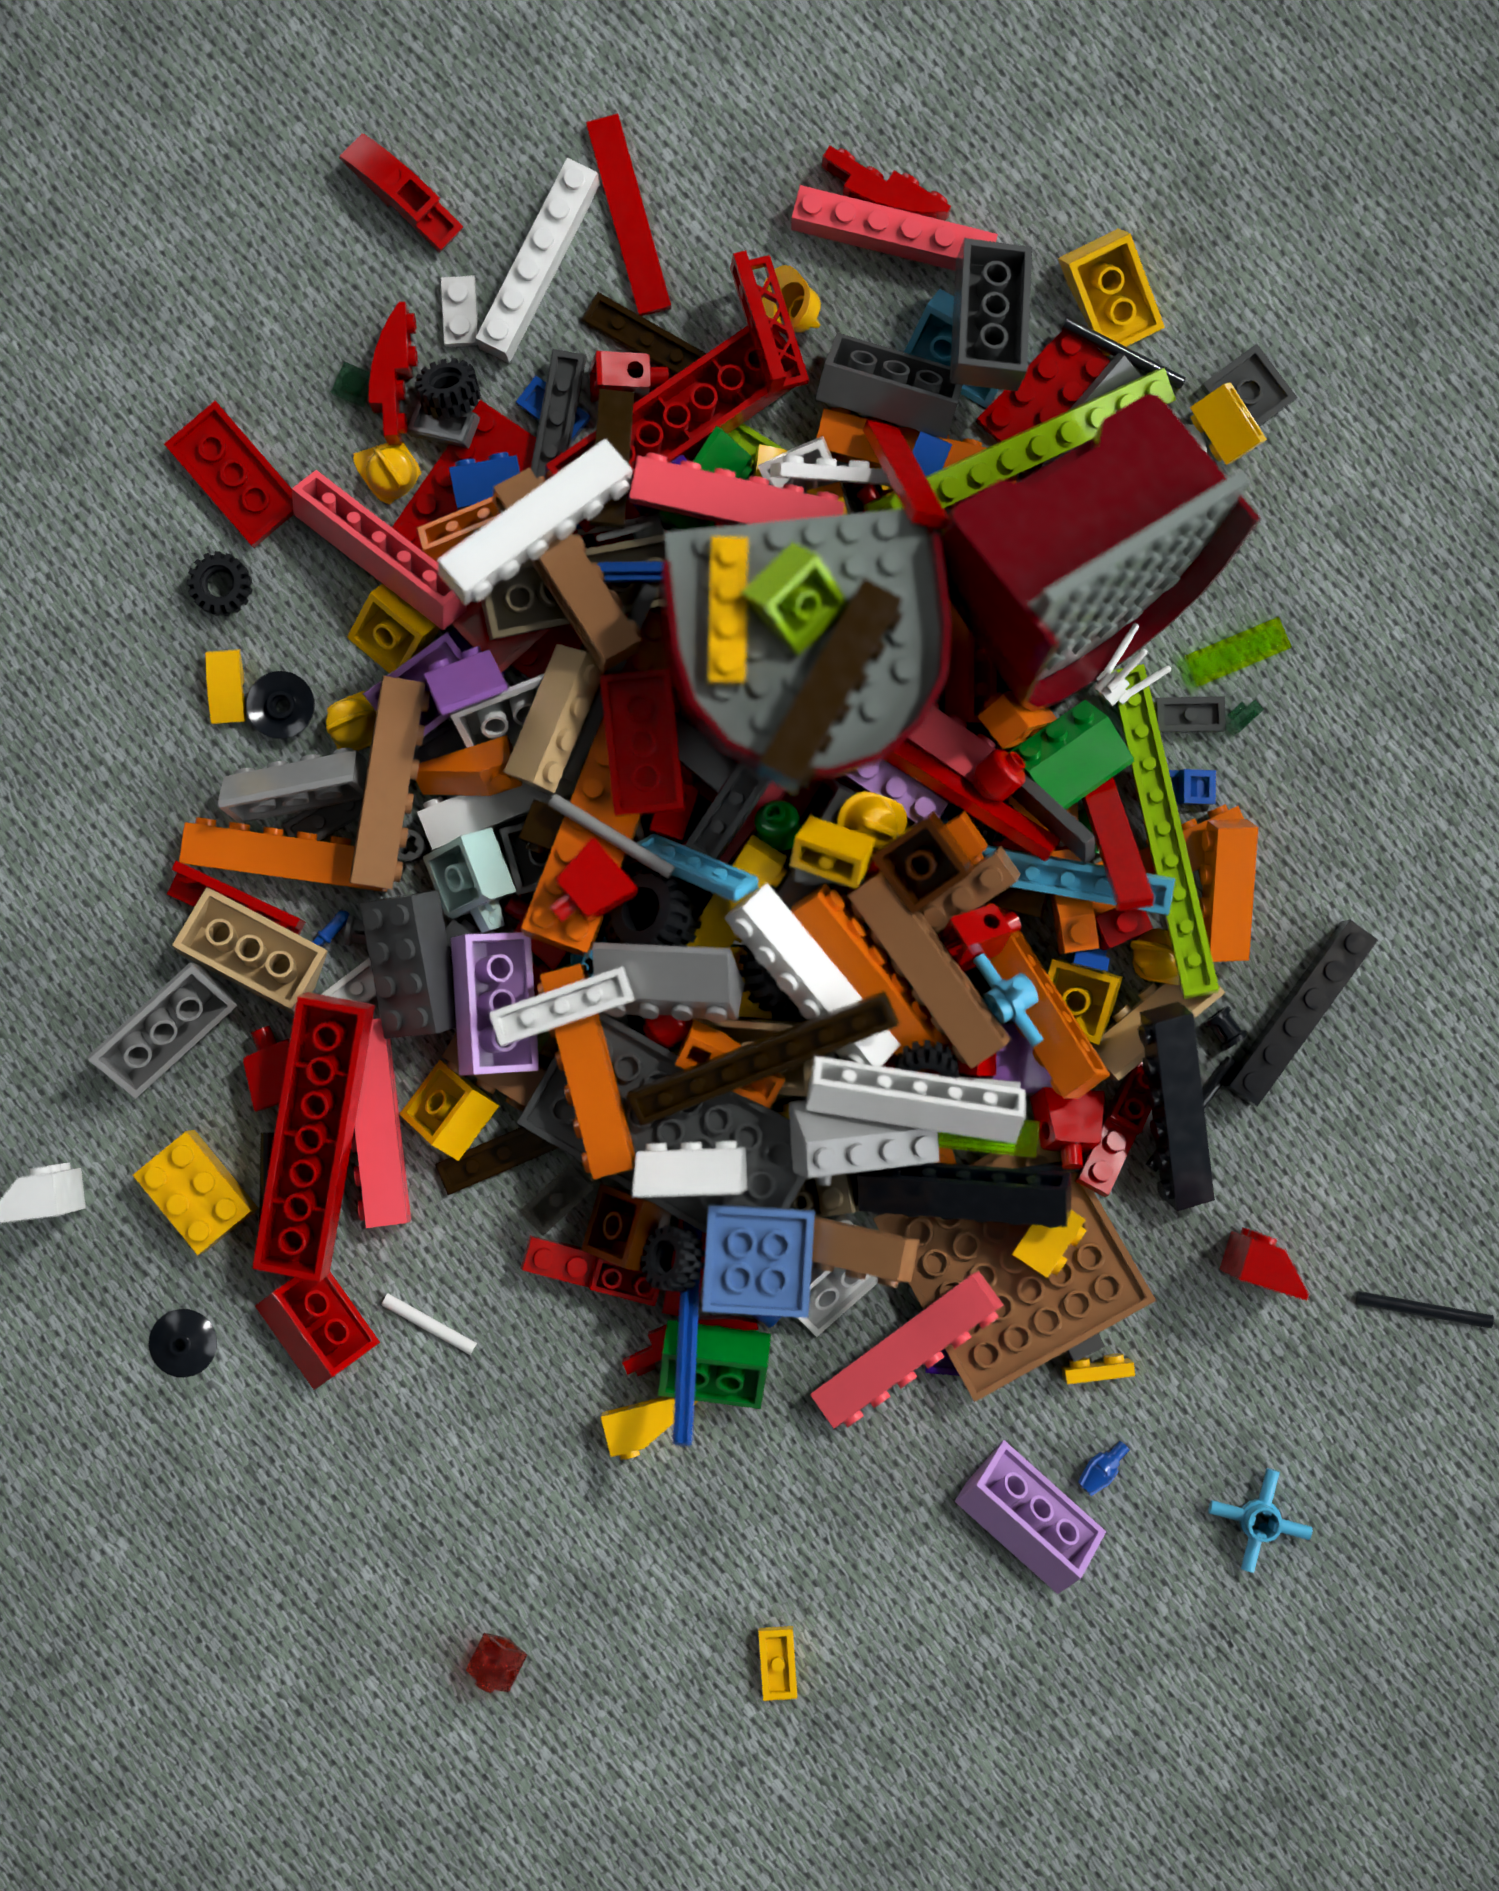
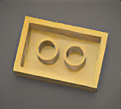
M195 1130L185 1131L133 1174V1177L197 1255L207 1252L259 1209Z

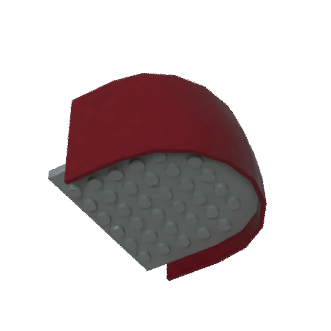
M1144 395L1104 418L1093 439L1019 482L998 480L954 507L940 536L948 598L1020 704L1032 712L1055 705L1097 681L1096 678L1104 671L1133 624H1139V629L1115 668L1171 625L1209 588L1231 562L1261 520L1259 515L1242 496V493L1251 481L1242 470L1227 478L1168 405L1157 395Z
M904 509L664 533L667 561H662L658 606L665 666L669 670L672 688L682 714L718 752L757 770L762 756L844 612L800 655H797L758 618L747 602L745 685L708 684L711 536L748 537L747 586L794 542L820 557L849 603L864 578L903 598L898 611L904 615L893 634L889 631L885 633L881 642L887 645L877 664L870 661L864 672L870 676L860 694L852 692L847 703L852 705V708L844 723L840 725L835 722L830 731V734L835 736L826 755L817 754L812 765L817 767L812 780L827 781L874 766L924 724L948 677L951 615L940 533L932 534L928 541L927 526L911 523Z

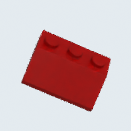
M1242 1227L1241 1233L1231 1231L1219 1270L1239 1280L1307 1301L1309 1293L1286 1249L1276 1246L1277 1239Z
M331 1272L321 1282L294 1277L255 1305L260 1315L313 1390L330 1380L380 1343Z

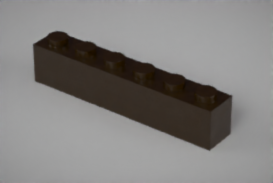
M866 578L863 579L762 756L755 774L794 795L800 785L808 787L817 770V767L812 765L818 753L825 756L835 738V736L830 734V731L835 722L842 725L848 716L852 705L847 703L852 692L860 694L870 676L864 672L869 662L877 664L887 645L881 642L885 633L889 631L893 634L904 615L898 611L903 598Z

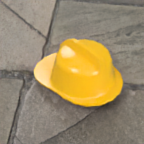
M782 265L774 269L794 332L803 333L811 327L819 328L821 324L817 318L821 309V301L818 294L809 287L800 273L792 266ZM769 286L767 290L772 292L771 287ZM763 297L762 302L766 315L773 319L778 310L774 302ZM779 316V318H778L777 321L782 324L781 319H780V316Z
M403 441L402 445L389 446L388 443H384L354 453V463L361 477L372 493L380 501L389 505L395 499L406 495L414 487L418 477L422 474L418 463Z
M365 691L341 699L327 708L326 730L336 744L337 749L352 748L359 751L371 746L376 712L362 693Z
M864 791L854 794L844 802L839 810L837 824L876 838L874 851H878L905 831L907 813L903 805L896 800L874 792Z
M1160 928L1151 929L1142 933L1137 941H1131L1130 945L1134 956L1133 966L1140 978L1164 984L1180 985L1168 931Z

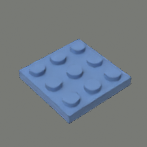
M709 1204L702 1312L808 1318L815 1211Z

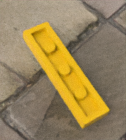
M711 536L708 684L745 685L747 600L741 592L747 587L748 537Z

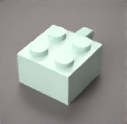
M492 828L459 836L423 856L434 888L439 891L440 902L445 915L454 919L472 914L481 933H488L505 925L499 900L517 891Z

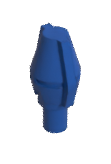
M1119 1441L1110 1452L1106 1451L1104 1454L1100 1452L1088 1462L1078 1480L1081 1488L1088 1495L1093 1496L1110 1485L1119 1472V1461L1130 1449L1123 1442Z

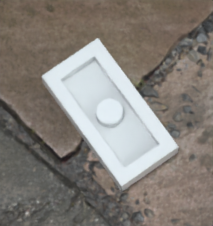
M475 276L441 277L445 347L478 345L476 341L478 314Z

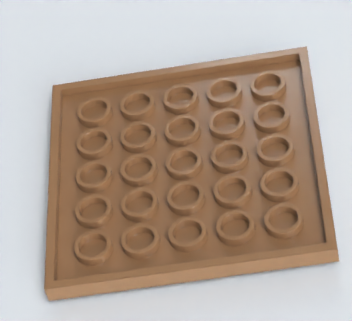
M1035 1128L1017 1138L1015 1152L995 1150L970 1165L1018 1168L1060 1162L1062 1157L1061 1151H1047L1041 1147L1038 1131ZM1078 1173L1071 1174V1210L1086 1219L1082 1227L1087 1231L1076 1247L1070 1244L1064 1252L1063 1256L1068 1260L1059 1274L1055 1276L1050 1273L1048 1278H1044L1011 1255L1031 1224L1011 1225L1005 1222L992 1221L980 1223L966 1219L943 1220L939 1217H908L906 1215L888 1213L873 1218L879 1231L919 1240L912 1279L908 1283L923 1310L978 1271L1003 1303V1306L995 1311L999 1318L984 1329L979 1324L968 1331L971 1338L958 1348L954 1349L951 1344L945 1348L974 1402L1156 1301L1094 1191L1075 1182Z

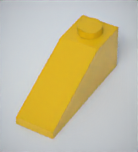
M663 1396L602 1412L601 1421L610 1456L619 1455L620 1460H625L640 1455L639 1450L645 1449L674 1423L675 1398Z

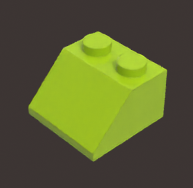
M794 542L741 592L758 618L797 655H800L849 605V602L820 557Z

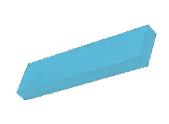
M654 833L637 842L640 846L675 866L672 875L735 902L758 889V877Z

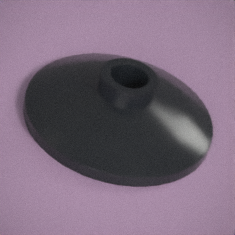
M274 671L263 675L252 685L247 696L246 709L251 723L259 732L271 738L287 739L298 735L309 725L314 715L315 699L311 688L301 677L287 671ZM285 700L289 704L288 710L283 713L278 712L277 704Z
M177 1309L164 1314L154 1324L149 1336V1351L154 1363L163 1372L174 1377H190L202 1372L212 1362L217 1349V1337L210 1321L199 1312L190 1309ZM178 1338L183 1339L186 1343L183 1351L175 1347V1341Z

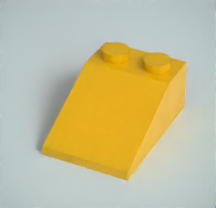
M1118 228L1058 258L1066 282L1089 328L1126 347L1165 328L1130 233ZM1100 349V351H1101L1105 356L1110 355L1109 353H1107V352H1105V351H1103V350Z

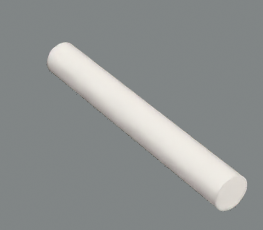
M389 1293L381 1304L383 1307L471 1355L477 1345L476 1342Z

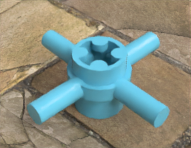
M984 953L977 956L973 962L991 987V990L984 994V1002L998 1022L1003 1024L1008 1020H1012L1032 1047L1041 1043L1044 1040L1025 1013L1026 1009L1038 1003V994L1032 982L1022 973L1013 976L1009 980H1004Z
M1266 1468L1259 1499L1248 1501L1242 1508L1211 1500L1208 1508L1209 1514L1239 1521L1241 1530L1249 1537L1241 1569L1247 1572L1254 1573L1262 1542L1273 1541L1280 1533L1310 1540L1313 1529L1311 1526L1282 1519L1279 1510L1272 1503L1280 1472L1271 1468ZM1262 1512L1266 1517H1269L1268 1524L1261 1523L1258 1529L1252 1527L1256 1520L1255 1515Z

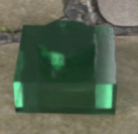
M344 361L331 390L332 395L364 408L369 396L370 372Z
M1255 699L1247 705L1241 701L1227 714L1231 720L1226 724V729L1235 736L1258 716L1264 708Z

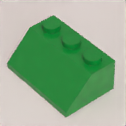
M718 426L714 428L693 461L701 465V470L715 473L716 468L726 469L735 472V478L748 481L754 471L751 468L752 456ZM663 510L660 512L662 526L669 532L717 527L714 525L715 522Z
M1086 699L1011 750L1023 759L1025 763L1024 773L1066 810L1134 762L1132 754L1109 717Z
M667 1320L658 1396L675 1398L679 1321ZM698 1324L694 1400L761 1409L768 1368L771 1333L725 1328L719 1325Z

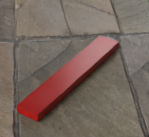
M619 114L586 122L587 130L638 314L643 317L672 309Z
M866 420L863 432L910 522L944 529L948 516L900 429L897 426Z
M905 740L883 758V760L1043 861L1048 860L1061 841L1056 835L1002 801L987 800L977 791L973 783Z
M1112 777L1082 798L1087 817L1095 836L1118 911L1153 907L1154 895L1114 778Z

